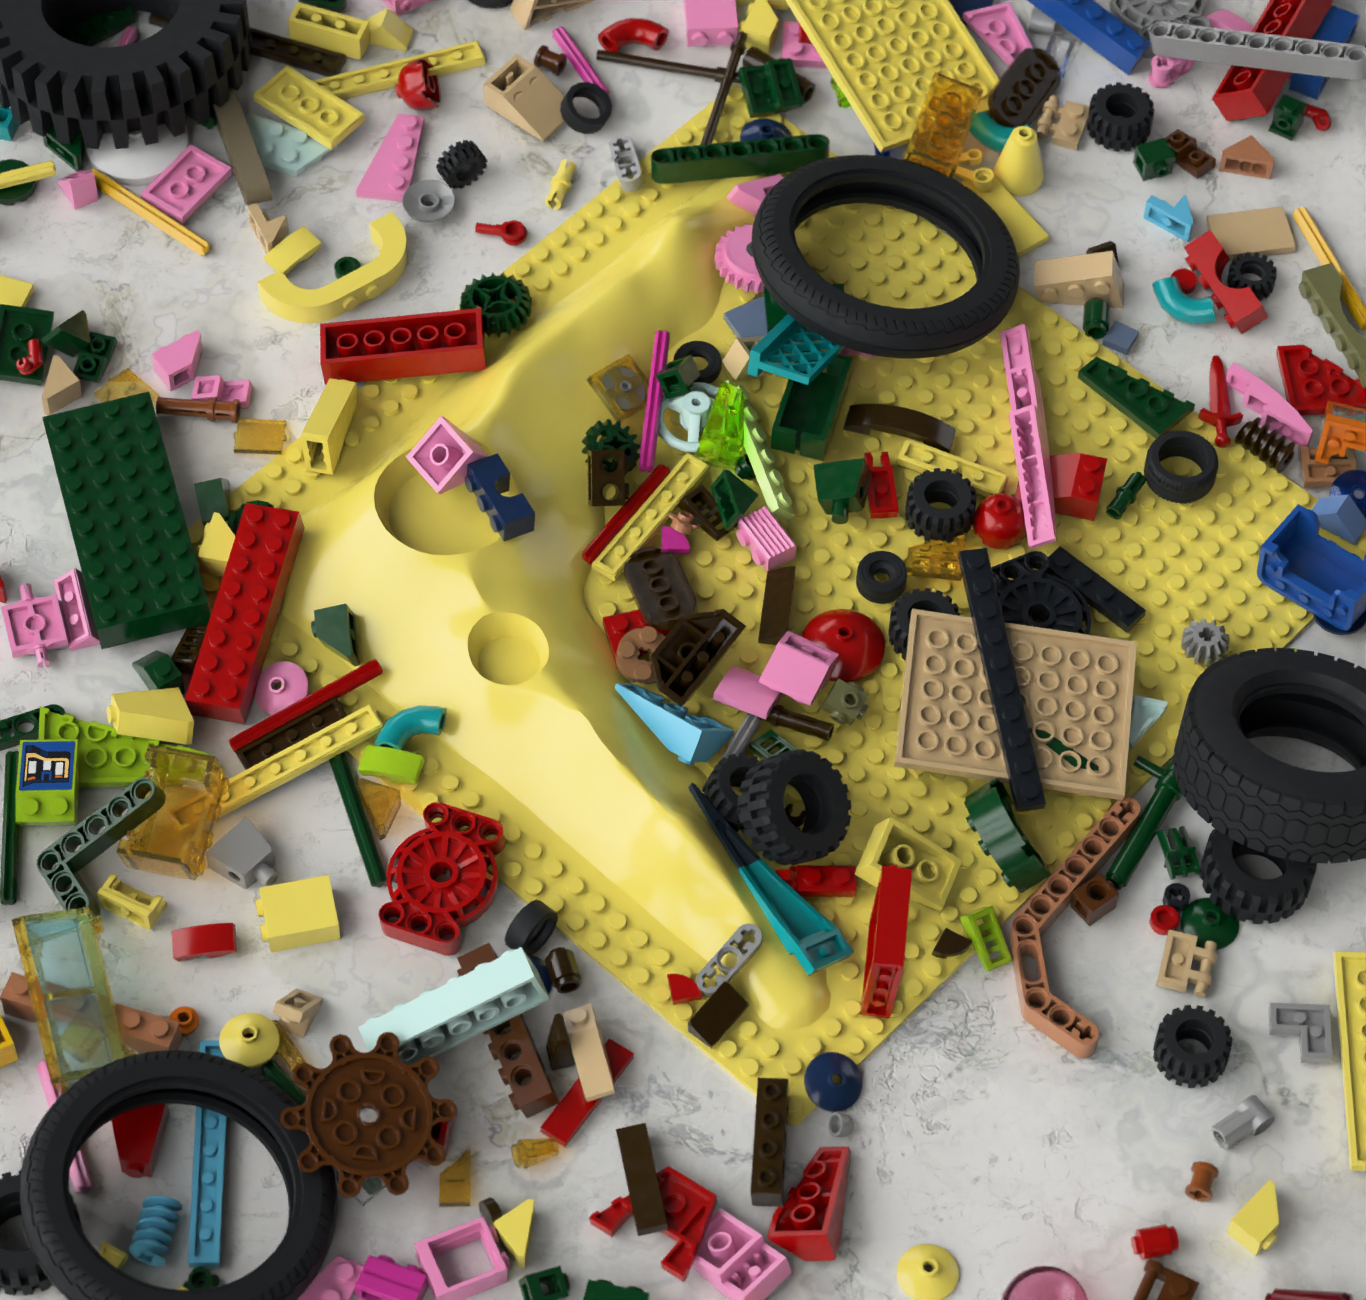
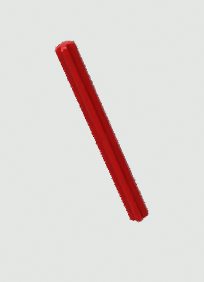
M376 659L369 661L230 738V747L235 753L334 697L338 699L383 673L381 665Z

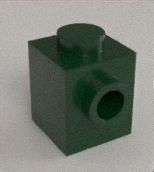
M1165 138L1137 145L1133 164L1143 181L1164 177L1172 173L1176 154L1174 149L1169 147Z

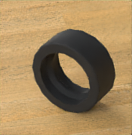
M579 82L571 86L561 101L560 111L565 123L574 131L591 134L601 130L611 115L612 103L606 91L598 85L590 82ZM583 97L595 103L599 109V117L589 119L580 115L573 106L574 98Z
M540 900L531 901L521 909L509 925L504 939L505 944L511 949L522 947L528 957L534 955L552 935L558 920L557 913Z

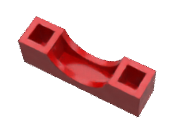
M1211 230L1184 246L1188 257L1185 258L1187 264L1193 272L1198 269L1201 274L1197 277L1205 290L1209 288L1214 294L1210 297L1218 310L1222 307L1227 313L1223 317L1231 329L1237 327L1240 333L1243 334L1268 318L1262 304L1250 287L1237 289L1222 284V272L1229 262V258Z

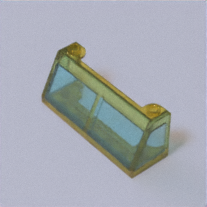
M89 907L26 915L12 919L51 1084L62 1094L76 1081L93 1070L115 1060L136 1055L134 1050L129 1051L124 1043L99 944V939H101L100 933L104 932L100 916H95Z

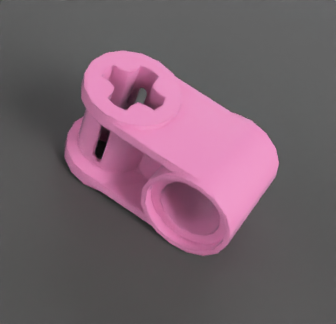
M1155 55L1151 62L1153 70L1149 74V83L1156 88H1165L1181 75L1186 74L1193 66L1195 60Z

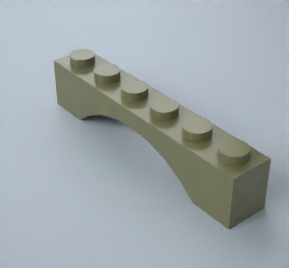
M1332 263L1303 271L1302 280L1299 284L1301 296L1307 299L1313 314L1319 317L1325 332L1332 336L1338 351L1344 354L1350 369L1356 372L1363 388H1366V338L1353 328L1342 310L1340 299L1343 279Z

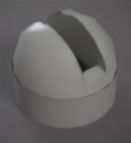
M834 1112L830 1116L828 1124L830 1134L834 1137L850 1135L855 1127L852 1117L846 1113Z

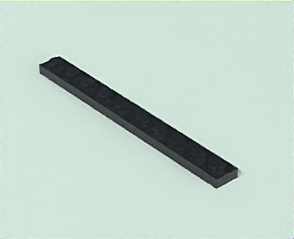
M987 548L959 551L958 561L1016 812L1044 809L1046 801Z

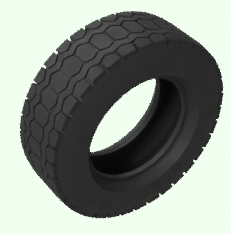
M1274 648L1257 649V652L1249 650L1240 652L1239 655L1236 653L1225 657L1223 660L1212 664L1200 674L1191 688L1174 748V774L1178 787L1183 796L1186 797V801L1208 824L1212 822L1211 826L1224 835L1229 833V838L1242 845L1247 842V847L1264 853L1265 850H1268L1267 855L1285 859L1287 855L1289 860L1306 863L1307 859H1309L1310 863L1327 864L1328 861L1332 864L1348 862V859L1355 861L1366 858L1365 668L1359 665L1354 668V663L1340 658L1335 661L1334 656L1318 652L1316 656L1314 651L1297 649L1294 652L1292 648H1277L1276 652ZM1264 736H1282L1308 741L1334 752L1345 759L1356 770L1319 772L1295 767L1267 755L1255 747L1248 739Z

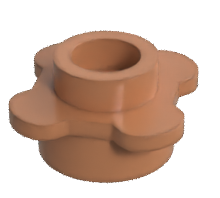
M679 511L678 514L670 512L668 515L669 518L673 519L670 526L680 533L691 534L693 528L699 529L700 524L694 521V515L689 512Z

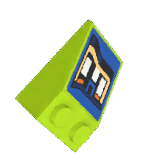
M79 739L20 740L16 784V823L20 827L77 826L79 818Z

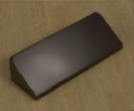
M796 566L767 571L758 643L777 645L788 631Z

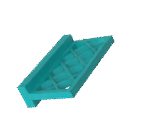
M787 314L751 349L747 374L758 377L763 371H767L809 385L846 347L831 342L812 331L805 332L804 330H810L793 319L790 314Z

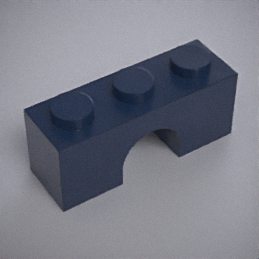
M497 453L469 463L467 466V476L465 477L466 487L470 493L473 492L477 497L478 506L483 513L486 512L493 531L495 533L498 532L503 541L534 531L535 512L524 494L521 493L512 497L501 495L509 491L510 472L499 454Z

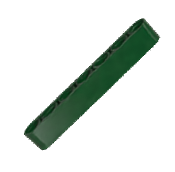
M813 134L658 149L651 154V178L656 183L669 184L793 172L812 162L829 158L830 141L825 135Z

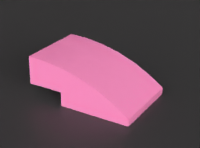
M721 1208L712 1215L692 1265L707 1281L730 1300H764L792 1273L787 1257L765 1244L761 1234Z

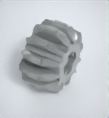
M1204 617L1200 620V623L1193 620L1189 627H1186L1183 631L1181 647L1183 650H1186V658L1194 657L1195 665L1199 661H1204L1206 666L1211 661L1216 663L1221 660V657H1225L1228 652L1229 634L1225 633V625L1216 626L1215 619L1211 623H1208Z

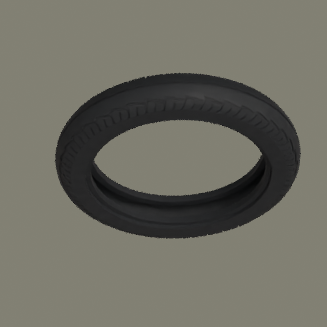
M837 156L818 160L798 168L784 177L768 192L757 211L752 229V253L760 278L770 295L787 314H790L793 319L810 331L831 342L855 351L882 357L904 359L937 357L962 350L980 341L991 333L1009 312L1017 294L1020 268L1018 254L1006 225L981 197L968 187H964L957 180L950 176L947 177L948 175L935 169H930V167L915 162L887 156ZM869 203L899 208L929 220L952 236L964 249L972 262L976 283L962 296L942 305L912 309L877 305L841 291L816 273L803 257L797 245L794 231L804 220L813 214L834 206Z
M165 1050L140 1053L115 1060L86 1074L62 1093L43 1116L32 1135L22 1166L20 1179L22 1219L29 1244L39 1265L52 1284L67 1300H297L318 1274L332 1243L337 1219V1187L333 1166L324 1165L313 1173L303 1172L299 1168L297 1160L299 1155L309 1146V1137L302 1130H288L284 1128L280 1121L283 1110L299 1105L278 1085L260 1073L235 1061L202 1052ZM158 1104L197 1106L220 1113L234 1120L252 1133L265 1146L281 1172L289 1205L288 1226L283 1240L269 1258L255 1270L242 1278L213 1288L200 1290L167 1289L139 1281L110 1264L91 1245L82 1232L72 1208L69 1193L70 1167L88 1138L100 1127L121 1114L141 1107Z

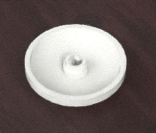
M165 124L157 126L158 143L145 145L140 130L128 132L129 148L124 149L115 148L112 133H103L99 149L86 148L85 146L86 157L92 168H96L121 185L139 186L151 184L189 146L187 127L186 133L174 137Z

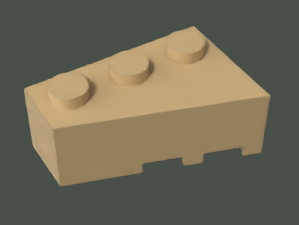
M513 0L509 11L523 30L531 28L530 23L542 18L544 21L552 19L551 14L561 10L569 12L594 0Z
M1113 251L1035 261L1034 288L1042 303L1084 305L1091 299L1100 298L1106 301L1110 307L1124 308V282Z

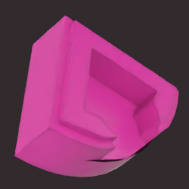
M662 526V552L667 554L668 551L673 554H690L687 538L671 527Z

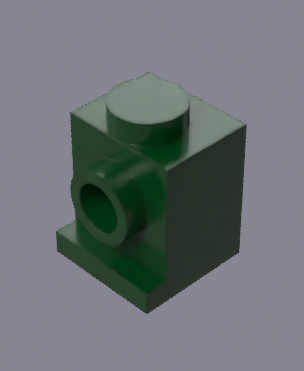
M1284 94L1275 107L1269 131L1292 141L1303 125L1307 104Z
M692 355L670 361L656 374L667 399L689 393L691 391L690 388L693 386L692 382L700 376Z
M560 1266L525 1275L518 1280L524 1300H563L569 1296V1279L566 1273H562ZM541 1284L548 1286V1294H543Z

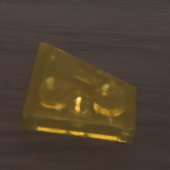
M965 535L956 536V541L945 544L938 540L930 542L928 545L909 547L906 566L907 575L961 581L962 574L958 553L959 551H964Z

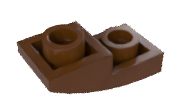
M1177 129L1165 138L1169 147H1172L1175 151V162L1195 178L1199 179L1216 166V159L1197 148L1196 139Z

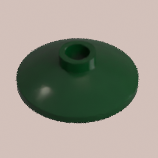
M1201 898L1191 902L1184 909L1180 925L1183 933L1198 936L1196 947L1204 948L1206 941H1213L1217 944L1216 950L1229 946L1235 940L1239 931V920L1233 914L1229 916L1222 912V907L1220 905L1215 906L1210 898ZM1206 917H1212L1216 921H1209Z

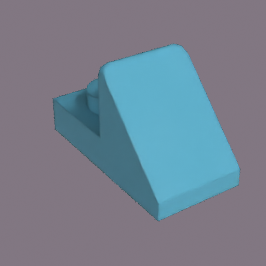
M1151 195L1146 201L1143 218L1188 242L1191 239L1194 222L1186 195L1181 198L1175 207Z

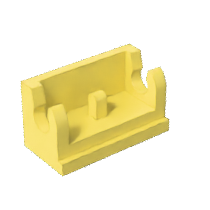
M112 873L97 892L100 907L151 931L167 907V902L163 900L164 897L157 895L154 898L122 883L121 880L117 879L118 875Z

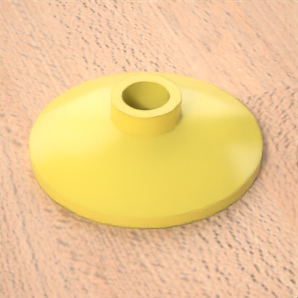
M245 1013L232 1018L225 1024L219 1037V1046L223 1056L249 1068L259 1067L270 1061L276 1054L280 1043L276 1025L269 1018L257 1013ZM248 1033L254 1034L251 1038H245L244 1035Z
M932 1244L914 1246L902 1255L898 1263V1282L903 1291L915 1300H943L954 1291L958 1283V1265L954 1257L942 1247ZM929 1265L932 1266L934 1270L932 1272H927L923 1269V1267Z

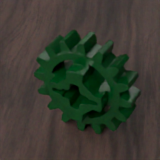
M607 419L604 423L598 421L593 427L591 426L588 429L586 436L582 440V443L586 445L582 449V453L587 454V450H624V455L629 457V471H632L637 465L636 461L640 458V454L637 451L641 448V445L634 443L637 435H630L628 433L630 430L629 426L623 429L621 428V421H617L612 425L611 420ZM601 435L602 437L599 439V442H596L597 437ZM607 456L602 462V467L606 472L611 471L615 467V460L612 456Z

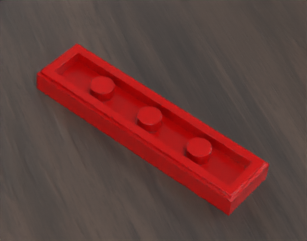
M609 1038L605 1043L613 1083H615L634 1059V1053ZM579 1077L542 1124L540 1132L566 1147L604 1097L587 1102Z

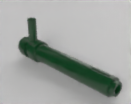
M1139 755L1133 764L1157 778L1158 781L1155 784V792L1106 874V880H1110L1117 890L1126 887L1175 801L1180 800L1183 795L1175 778L1174 759L1166 765L1165 769Z

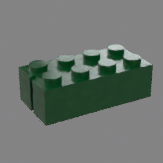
M838 355L827 366V373L821 372L809 385L791 379L788 380L772 427L771 449L795 454V451L798 450L800 451V456L824 461L851 379L852 357Z

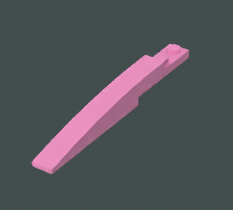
M1024 323L1000 332L1012 410V412H1009L1028 545L1030 549H1034L1057 541L1050 453L1040 379L1035 372L1029 329Z

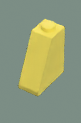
M179 687L112 694L111 706H107V719L109 723H113L117 734L186 745L192 744L194 720Z

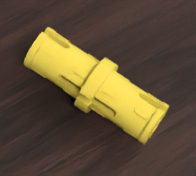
M568 160L561 161L556 176L550 182L551 189L545 199V204L549 208L552 207L554 200L556 202L554 209L561 207L565 193L569 192L571 188L570 181L576 170L574 162L570 161L568 168H566Z

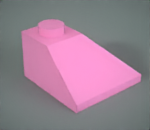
M443 416L439 417L406 456L438 494H442L465 483L468 464L489 457L474 439Z

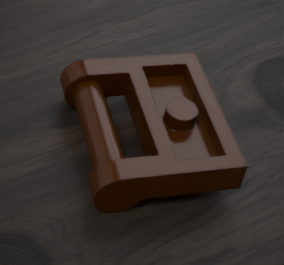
M1149 1259L1145 1264V1274L1133 1300H1147L1156 1279L1165 1282L1157 1300H1192L1199 1282L1165 1268L1156 1260Z

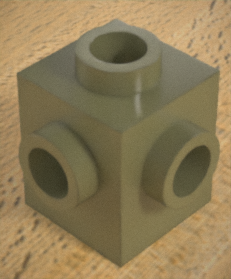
M838 679L833 684L821 709L830 713L831 719L837 723L851 725L855 719L861 720L868 708L865 701L869 695L863 692L864 689L853 682L846 683Z

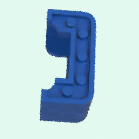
M1298 504L1262 544L1257 576L1270 589L1309 612L1314 613L1336 628L1349 630L1366 610V555L1363 561L1356 554L1350 553L1337 546L1335 542L1320 536V522L1317 514Z

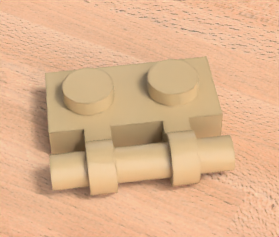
M1051 95L1043 106L1042 118H1039L1036 124L1037 138L1044 139L1047 134L1053 136V145L1077 151L1087 124L1089 106L1067 100L1063 108L1058 106L1059 98ZM1052 118L1059 119V123H1052Z
M1169 930L1156 986L1185 992L1187 983H1192L1196 986L1194 995L1200 998L1206 997L1207 989L1211 987L1213 979L1211 976L1212 966L1216 964L1218 957L1216 953L1217 944L1213 941H1206L1204 948L1196 947L1198 936ZM1192 960H1197L1201 963L1199 971L1191 970Z

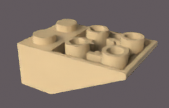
M518 54L514 55L483 84L484 105L543 142L565 122L560 111L561 101L565 96L537 66Z

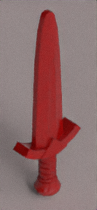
M1213 356L1209 373V411L1205 408L1201 409L1198 418L1216 427L1217 436L1214 443L1219 448H1225L1231 442L1230 437L1227 435V427L1240 424L1243 415L1240 412L1231 415L1223 364L1219 356Z

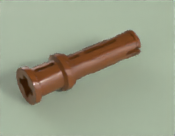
M158 397L156 400V414L206 417L210 422H215L216 419L231 420L232 423L237 424L240 417L239 399H234L233 402L218 401L214 397L209 398L208 401Z

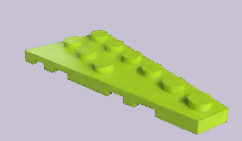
M40 706L38 740L79 739V788L128 787L140 778H149L157 786L212 785V756L209 753L180 745L175 747L161 743L160 740L117 734L112 726L94 721L89 723L75 719V716L66 713L61 715L50 712V709Z

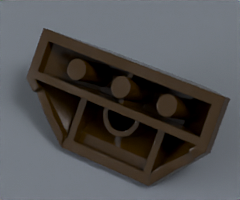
M724 609L682 616L649 657L659 691L680 707H683L724 658L746 625Z

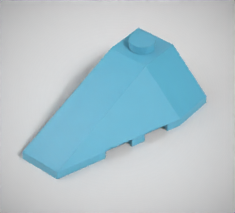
M616 683L615 690L669 751L678 755L677 759L685 764L694 765V762H707L733 736L734 730L706 715H703L701 718L696 715L687 714L689 708L685 706L680 707L670 702L663 703L665 699L663 696L636 684Z

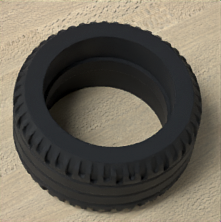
M1183 430L1167 432L1157 437L1150 445L1144 465V476L1149 488L1156 495L1162 497V499L1175 503L1195 502L1206 496L1212 489L1218 470V456L1211 443L1199 434ZM1169 457H1184L1195 462L1202 472L1192 477H1179L1166 471L1160 462Z

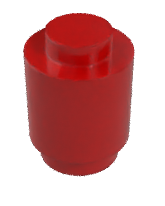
M1166 1224L1136 1229L1135 1236L1131 1237L1133 1252L1135 1255H1139L1142 1260L1171 1255L1172 1251L1179 1250L1178 1235L1174 1226L1167 1227Z

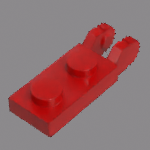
M881 452V467H873L871 453H864V459L872 472L867 493L870 519L898 517L899 511L893 467L890 466L888 452Z

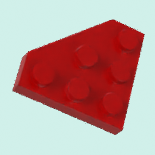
M1305 345L1277 346L1276 356L1286 400L1301 416L1324 415L1328 401L1366 409V388H1363L1360 379L1354 380L1343 373L1344 369L1328 359L1323 361L1312 354L1313 350Z

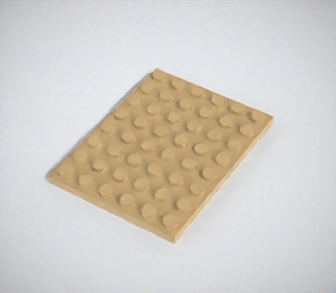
M912 609L894 767L989 781L998 778L999 782L1009 783L972 617ZM1004 622L1028 728H1032L1030 737L1042 788L1123 800L1126 788L1137 642ZM1035 729L1045 730L1051 736L1047 739L1039 738L1035 733ZM1055 737L1074 751H1064L1058 755L1045 744L1052 741ZM1077 753L1088 759L1086 769L1080 768L1081 758ZM1073 756L1077 760V767L1071 765L1063 757ZM1090 762L1098 766V771L1090 768Z

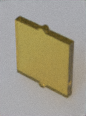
M127 368L115 378H109L108 383L97 390L94 396L103 403L149 391L153 403L158 399L159 394Z
M238 419L237 431L233 433L235 439L234 453L282 455L283 443L287 440L285 434L286 420Z

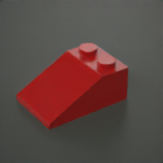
M1083 453L1050 456L1055 513L1094 521L1107 458ZM1018 481L1015 497L1022 502Z

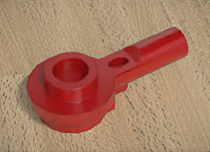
M505 221L502 225L477 222L475 226V233L502 237V240L511 246L522 244L527 238L526 227L519 221Z

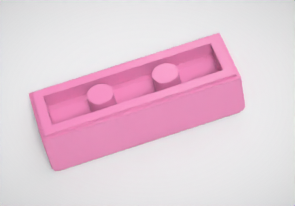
M74 568L53 581L70 650L100 644L82 572Z

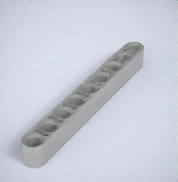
M1164 21L1152 24L1148 30L1152 52L1158 56L1355 81L1366 78V48L1361 45Z

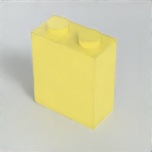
M329 875L259 887L260 899L255 900L258 917L264 916L265 924L260 925L262 941L269 942L270 952L340 940L339 923Z

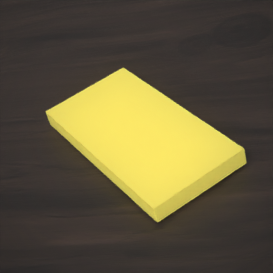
M288 65L253 94V101L297 129L306 132L308 136L330 150L335 148L365 121L364 113Z
M995 177L993 186L984 192L977 190L973 182L968 180L960 182L964 187H968L981 197L998 214L1013 239L1018 258L1049 241V235Z

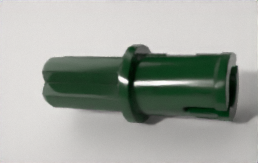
M1137 471L1130 475L1123 486L1117 488L1116 496L1106 507V513L1111 518L1120 519L1128 506L1136 501V495L1145 484L1146 477Z

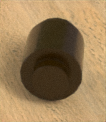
M564 947L551 950L545 958V963L553 987L563 994L575 991L580 986L581 975L573 951Z

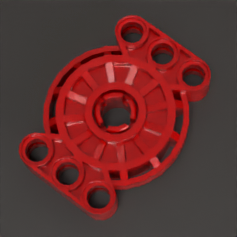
M434 802L427 805L423 811L426 829L420 830L405 839L390 858L387 868V888L391 902L382 905L378 915L382 931L386 936L450 956L459 952L462 947L459 929L478 920L489 909L495 899L498 888V869L494 855L501 853L506 843L503 827L497 820L444 803ZM435 818L443 819L438 823L431 822ZM461 827H470L467 831H459ZM489 835L497 836L495 839L492 840L485 839ZM490 865L493 869V876L487 871ZM447 869L450 870L451 878L446 882H436L433 880L439 875L446 874ZM393 882L397 883L398 886L395 892H393ZM392 917H398V918H399V920L396 921V922H393V923L387 922L388 919H390V918H392ZM418 926L427 927L423 931H415V928H417ZM445 935L454 936L450 940H442V937Z

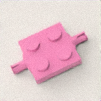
M26 583L27 593L25 592L24 584L19 587L22 600L15 604L2 606L1 610L13 658L36 654L38 666L43 668L42 658H44L46 667L50 665L47 651L69 646L57 595L33 597L31 584Z

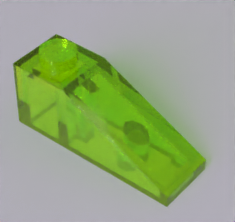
M721 381L695 457L713 467L735 469L744 445V391L726 381Z

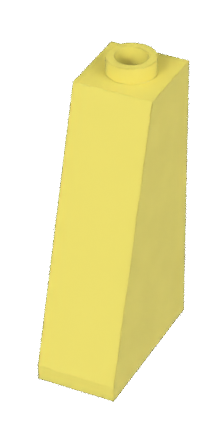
M331 378L327 382L301 434L306 471L333 475L358 402L356 382Z

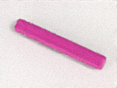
M562 26L553 29V39L563 53L567 55L568 60L582 80L598 85L609 96V90L566 29Z

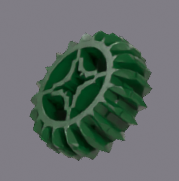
M493 272L489 277L482 274L481 280L473 279L471 285H466L465 292H462L460 310L476 309L477 306L481 307L484 332H486L488 338L492 334H497L500 338L501 333L505 332L510 335L512 329L519 331L521 325L527 323L528 317H530L532 312V297H530L528 287L524 286L522 280H516L514 275L507 278L504 272L500 276H496Z

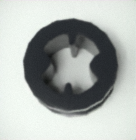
M1180 883L1168 885L1164 892L1163 905L1175 908L1178 913L1184 911L1189 903L1190 891ZM1173 895L1177 897L1180 895L1182 899L1181 901L1178 899H1175L1173 901L1171 900V896Z

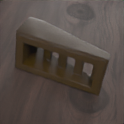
M703 484L682 498L678 506L682 511L694 515V521L699 523L700 527L716 541H719L738 526L736 523L730 531L725 530V527L719 531L715 528L722 522L714 497ZM698 501L701 503L699 507L695 505ZM706 508L710 510L705 515L702 513V511ZM713 515L718 517L713 522L708 520Z
M208 623L187 628L177 645L171 660L181 673L193 674ZM197 630L205 631L204 634L196 633ZM194 639H201L199 642L193 641Z
M561 1013L554 1015L546 1043L551 1070L571 1067L574 1064L570 1041Z

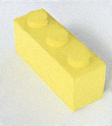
M297 2L288 19L290 39L346 55L347 57L361 60L370 44L369 21Z

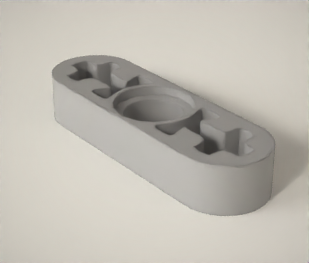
M625 135L617 136L609 143L621 189L633 192L640 189L644 184L632 139ZM625 148V151L620 152V149ZM625 162H632L628 165H621ZM632 175L633 178H632V179H628L627 176Z
M750 923L741 925L698 973L696 982L702 995L711 997L724 981L730 983L759 950L763 940L761 930L756 925ZM754 933L755 942H747L743 946V952L746 954L742 955L738 948L744 942L743 934L750 935ZM733 953L738 957V962L734 967L727 968L722 965L721 959L725 954ZM716 965L719 971L725 974L726 977H723L720 973L715 979L717 986L705 988L704 978L712 979L717 972L713 967Z

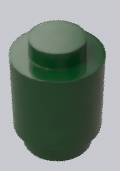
M1094 298L1084 304L1083 330L1087 337L1093 339L1103 338L1109 330L1110 305L1100 298Z

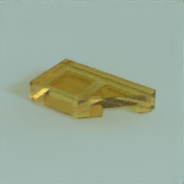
M470 1150L462 1153V1156L452 1166H448L439 1174V1207H470Z

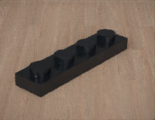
M1061 546L1048 557L1049 567L1047 574L1065 580L1074 586L1085 598L1087 604L1126 633L1145 616L1146 610Z

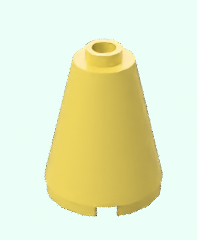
M1027 126L1017 127L1011 132L993 168L994 177L1012 196H1028L1035 193L1039 186L1043 184L1045 177L1037 134L1032 128Z

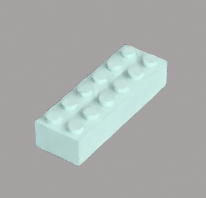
M520 947L506 951L500 958L490 963L486 962L478 965L473 971L463 976L451 978L447 984L437 989L423 992L419 998L408 1003L398 1004L392 1011L382 1016L372 1017L366 1024L358 1028L368 1052L374 1049L377 1039L382 1033H394L400 1041L398 1049L399 1059L403 1063L414 1064L424 1057H434L550 1000L538 970L523 948Z

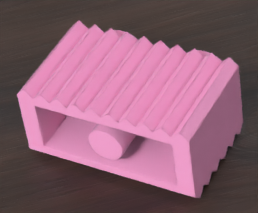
M764 506L762 509L759 508L758 511H754L748 516L739 519L738 531L736 533L738 541L743 547L747 546L750 549L752 558L757 566L762 565L767 572L796 558L797 545L767 506Z

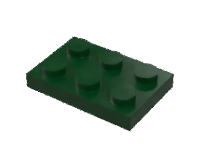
M0 304V380L42 386L49 346L43 344L41 339L52 331L54 311ZM38 339L42 344L43 364L32 374H21L16 367L18 359L23 361V357L29 356L28 342Z

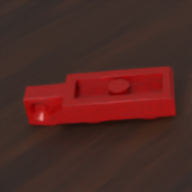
M797 865L791 866L790 869L775 870V873L801 897L856 896V866Z

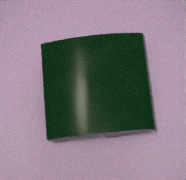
M791 58L767 60L765 65L740 67L738 75L750 118L778 114L803 106L804 103Z

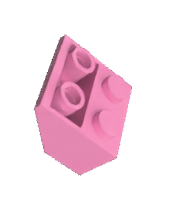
M787 631L778 642L759 682L773 691L784 693L795 701L810 706L829 682L839 654Z

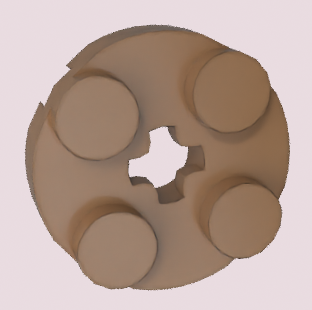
M650 626L637 628L625 634L617 647L616 664L620 673L627 680L634 683L636 681L645 683L644 685L656 683L651 662H647L645 659L640 661L638 656L640 655V650L648 651L651 656L665 636Z

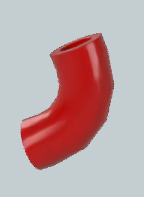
M629 18L617 21L598 34V41L603 49L611 52H617L625 45L633 43L646 45L656 51L665 44L669 35V29L648 19Z

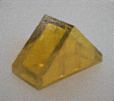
M364 778L358 779L357 788L360 800L379 839H385L401 807L400 790Z

